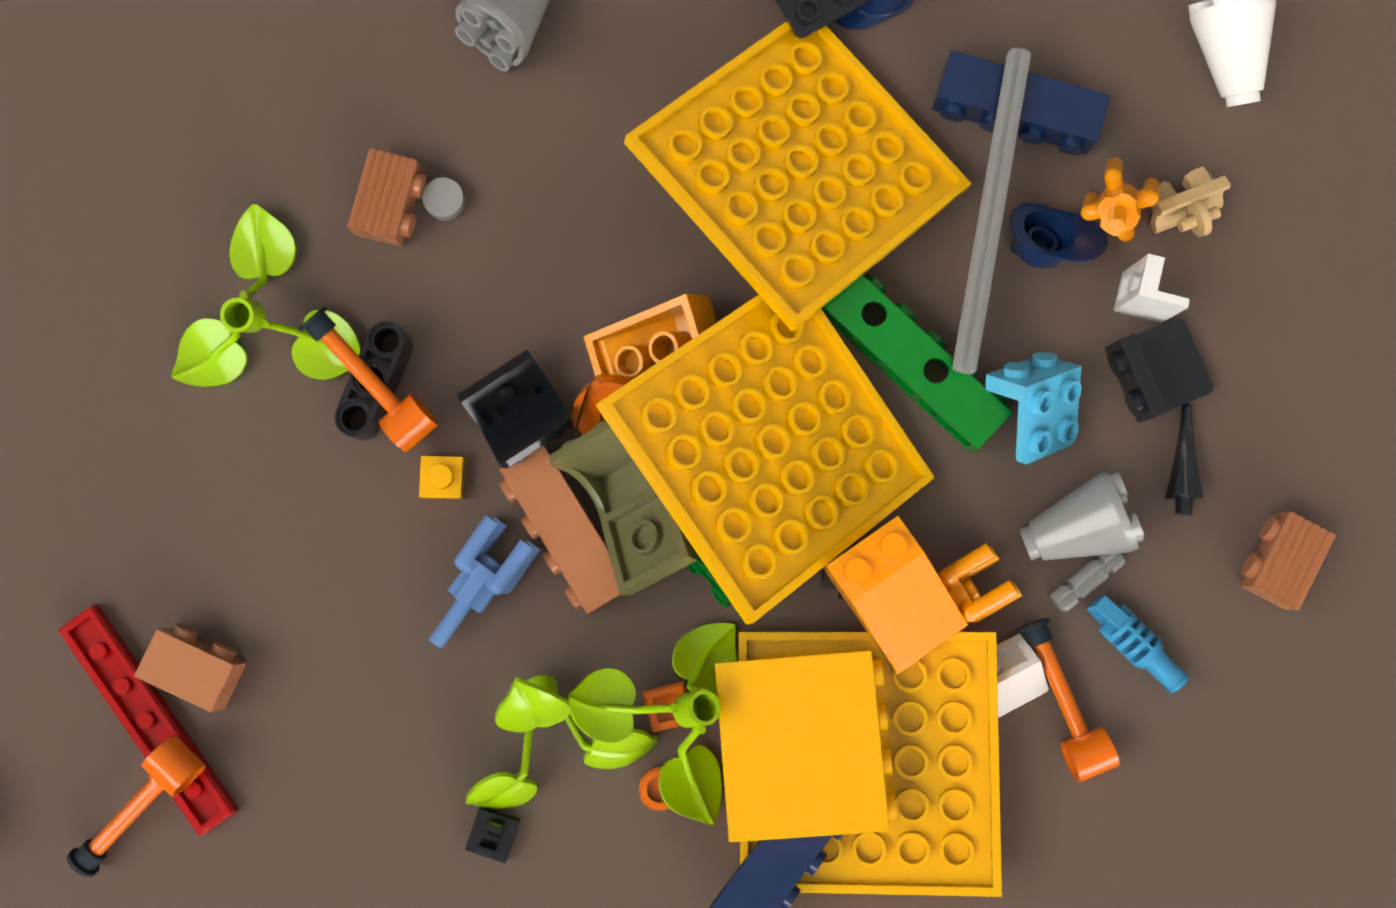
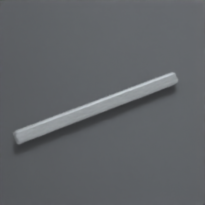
M1017 47L1011 48L1006 56L952 369L962 374H973L977 370L1031 59L1029 50Z

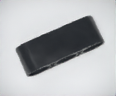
M389 321L378 322L368 332L360 351L359 357L373 372L382 373L383 383L393 394L397 390L413 349L412 339L397 324ZM390 334H398L399 343L396 349L388 353L383 352L382 341ZM351 373L335 412V424L339 431L347 436L358 440H368L379 432L381 427L378 421L386 415L387 411ZM363 409L367 415L366 423L361 429L353 430L350 425L351 416L357 410Z

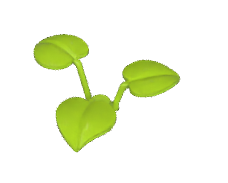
M252 204L242 215L234 230L229 251L232 268L239 277L244 279L259 277V279L248 290L241 291L239 294L240 298H231L222 305L220 310L221 320L203 318L195 321L186 329L179 343L176 363L171 373V377L174 380L200 387L221 386L236 380L242 374L248 362L246 350L236 341L241 337L240 333H255L262 328L299 337L292 346V358L297 369L304 375L313 379L327 380L349 372L321 340L316 342L305 329L301 332L296 327L267 320L263 305L252 299V296L267 283V275L282 276L287 273L292 267L297 254L296 241L291 231L260 205ZM319 310L309 312L305 316L303 324ZM325 311L336 324L334 329L359 355L361 351L360 341L351 325L340 315L331 311Z
M712 623L699 626L684 634L677 641L672 654L673 669L680 677L689 680L687 689L690 692L679 695L672 704L633 706L636 698L633 682L624 672L613 668H603L588 674L568 694L567 699L571 706L570 715L578 728L590 738L603 743H615L628 738L634 728L632 714L673 713L676 722L680 726L692 728L693 730L677 749L679 758L669 759L662 766L658 782L661 798L669 809L681 816L707 825L716 823L720 810L722 796L720 767L716 757L707 747L699 745L691 747L688 751L687 749L698 735L706 732L705 726L716 722L720 715L721 706L716 696L715 663L737 662L735 648L736 625L731 623Z
M538 675L527 681L516 677L507 696L495 712V722L503 730L525 732L520 770L515 775L509 772H497L481 779L469 790L465 797V803L487 809H508L523 805L535 796L537 792L536 782L525 778L529 771L533 729L537 727H550L565 720L581 749L587 751L583 756L584 763L597 769H616L638 761L656 745L658 735L652 736L646 731L633 728L632 734L620 742L603 743L594 739L592 742L584 738L570 715L571 706L569 701L559 695L557 679L551 675Z

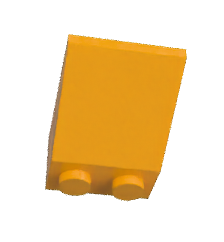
M684 294L583 337L595 377L599 374H608L632 380L717 323V319L709 295Z
M899 516L884 524L823 567L896 674L901 673L968 626L926 554Z

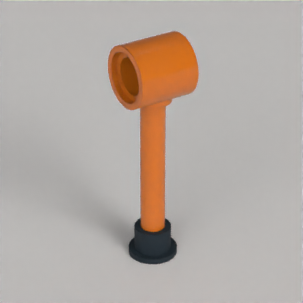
M325 306L322 307L298 329L301 332L305 329L316 342L321 340L387 411L386 415L378 423L389 439L398 448L407 453L439 425V422L427 406L414 394L410 393L400 401L334 329L336 324L325 313L327 308Z
M1049 617L1022 626L1017 631L1018 634L1023 633L1031 648L1034 647L1072 734L1068 740L1060 743V748L1071 774L1080 783L1120 766V761L1109 735L1101 726L1088 730L1050 643L1053 637L1047 626V623L1050 622Z
M177 735L168 738L160 744L142 763L141 766L149 774L150 779L94 839L86 840L80 848H73L68 853L67 861L76 873L85 877L96 875L100 869L99 864L107 856L106 850L163 790L171 797H174L187 788L204 771L206 765Z

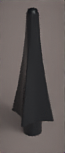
M1190 403L1181 406L1177 447L1165 499H1175V515L1191 516L1194 499L1203 497L1194 446L1192 406Z

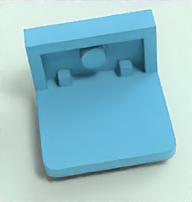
M1037 352L1032 354V358L1021 362L1006 363L1004 368L986 374L985 390L1018 401L1017 462L1027 465L1074 444L1079 432L1078 409L1082 391L1080 365L1060 360L1056 354L1051 352Z

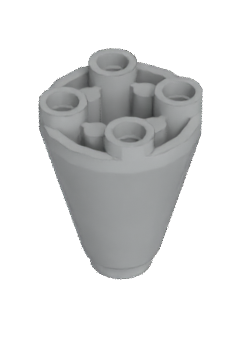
M463 0L455 9L458 22L455 33L464 44L471 47L476 46L483 54L488 56L489 61L495 68L507 72L511 66H518L528 55L550 0Z
M1108 471L1097 474L1029 520V526L1019 529L1030 559L1034 560L1042 557V560L1045 561L1128 553L1138 550V543L1144 541V532L1135 511L1126 513L1123 504L1128 502L1126 497L1128 494L1119 472L1110 475Z

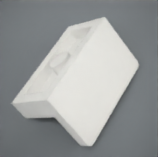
M1148 253L1122 272L1113 311L1162 323L1188 309L1190 299L1158 291L1165 258Z
M1017 634L997 645L998 718L1049 690L1042 663L1021 634Z

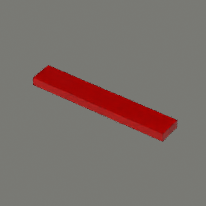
M91 605L59 628L58 632L145 759L168 738L177 735L206 765L204 771L187 788L172 797L198 836H204L240 810L155 686L134 677L139 663L99 605Z

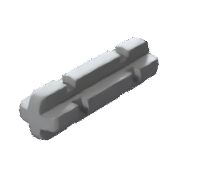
M1122 554L1097 555L1098 560L1088 562L1067 580L1066 586L1061 585L1051 593L1050 598L1061 611H1069L1079 603V597L1085 598L1109 578V572L1115 573L1125 564Z

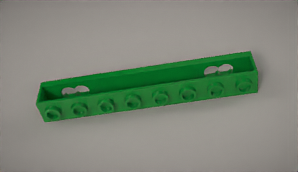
M872 275L860 276L821 308L836 330L970 453L979 450L1012 414L1006 407L1008 401L1004 396L985 390V387L975 379L977 376L976 371L973 374H962L953 371L954 358L944 350L946 348L944 341L930 330L925 333L913 322L916 317L911 310L900 302L894 304L883 294L885 292L883 285ZM870 302L874 303L886 314L885 321L878 326L868 325L862 318V309ZM929 360H936L948 372L943 382L932 383L926 379L924 366Z

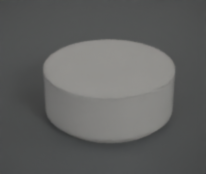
M439 177L433 179L423 190L422 201L424 207L437 220L449 221L455 219L462 213L465 207L464 192L459 184L450 178Z

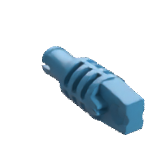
M1104 595L1095 598L1086 608L1101 625L1098 631L1135 668H1145L1169 693L1177 692L1187 683L1190 676L1163 651V641L1151 629L1147 628L1127 606L1121 604L1118 607Z

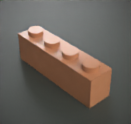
M543 445L532 452L524 461L514 464L509 468L499 469L504 477V480L499 482V485L511 504L518 501L526 515L520 519L532 539L534 540L540 536L548 550L542 554L553 574L557 575L562 572L569 584V587L564 592L575 610L579 611L583 608L588 615L621 594H619L604 539L562 471L551 466L549 458L551 453Z

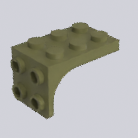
M606 420L597 423L594 429L581 437L565 442L561 449L549 456L551 466L565 471L577 479L594 502L600 518L619 594L631 596L698 560L694 548Z

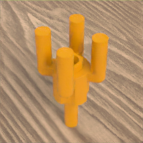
M1112 157L1106 164L1104 174L1106 189L1100 196L1095 192L1085 195L1081 216L1086 221L1100 219V227L1112 236H1118L1123 242H1128L1135 235V226L1140 219L1141 209L1154 206L1158 202L1160 183L1156 178L1151 177L1143 182L1141 190L1135 189L1132 185L1124 183L1122 175L1123 161L1118 157Z
M987 543L945 567L938 574L966 622L978 623L1023 596L1014 581L1011 582L1010 580L981 596L971 577L1000 560L992 546H989Z

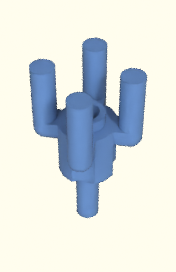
M485 515L455 558V566L461 572L448 591L456 600L429 637V641L437 647L443 648L470 609L482 614L495 595L512 592L541 549L529 540L525 542L520 539L505 562L501 564L488 555V553L507 525L496 517L491 518Z

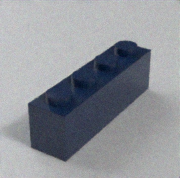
M951 50L943 66L931 110L940 112V115L947 120L955 122L968 120L978 123L983 130L993 132L1005 65ZM1028 72L1017 135H1019V139L1027 143L1041 144L1045 142L1058 146L1061 152L1069 155L1087 154L1098 142L1111 95Z
M843 835L758 840L708 908H789L801 891L796 886L805 872L812 876L818 870L827 856L822 849L833 836L836 840H839Z

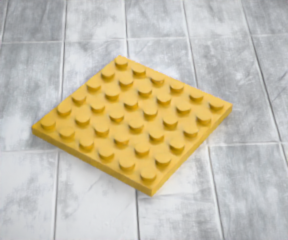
M784 22L626 134L624 144L791 331H794L966 192L972 184L827 26L804 39H799L794 35L788 22Z
M759 294L595 405L746 625L756 622L935 478L822 309L818 310L794 331H791Z
M738 632L739 661L872 650L873 660H882L884 685L875 687L877 704L886 703L888 730H880L881 748H890L893 774L884 775L886 793L895 792L897 820H889V832L846 834L839 840L832 836L822 849L827 856L818 870L812 876L805 872L796 884L801 889L800 893L1002 897L996 632H958L899 674H896L868 632ZM758 841L740 842V864Z

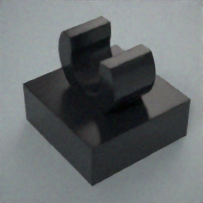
M480 807L465 850L506 863L521 819Z

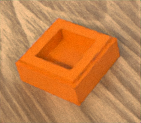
M684 680L643 690L646 705L672 704L679 695L687 693ZM673 713L648 714L653 733L680 726L676 722Z

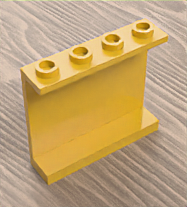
M872 650L715 663L717 697L721 706L719 724L729 842L890 831L889 820H897L895 792L886 793L884 775L893 774L890 748H881L880 730H888L886 703L877 704L875 687L884 685L882 660H873Z

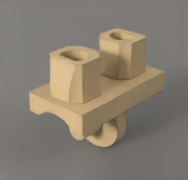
M1202 166L1184 176L1182 185L1186 191L1178 194L1170 182H1161L1159 200L1154 206H1150L1153 214L1149 225L1154 233L1157 234L1177 226L1180 232L1191 229L1197 237L1209 235L1212 232V220L1221 217L1220 208L1224 204V191L1230 189L1231 186L1226 176L1214 179L1207 169Z

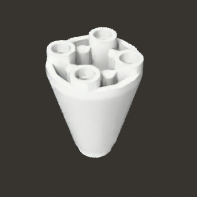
M1208 0L1188 5L1191 25L1220 97H1225L1226 107L1261 101L1259 91L1264 90L1276 0Z

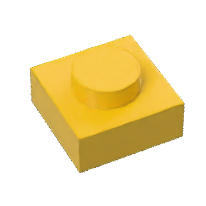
M421 456L419 497L464 499L465 458Z

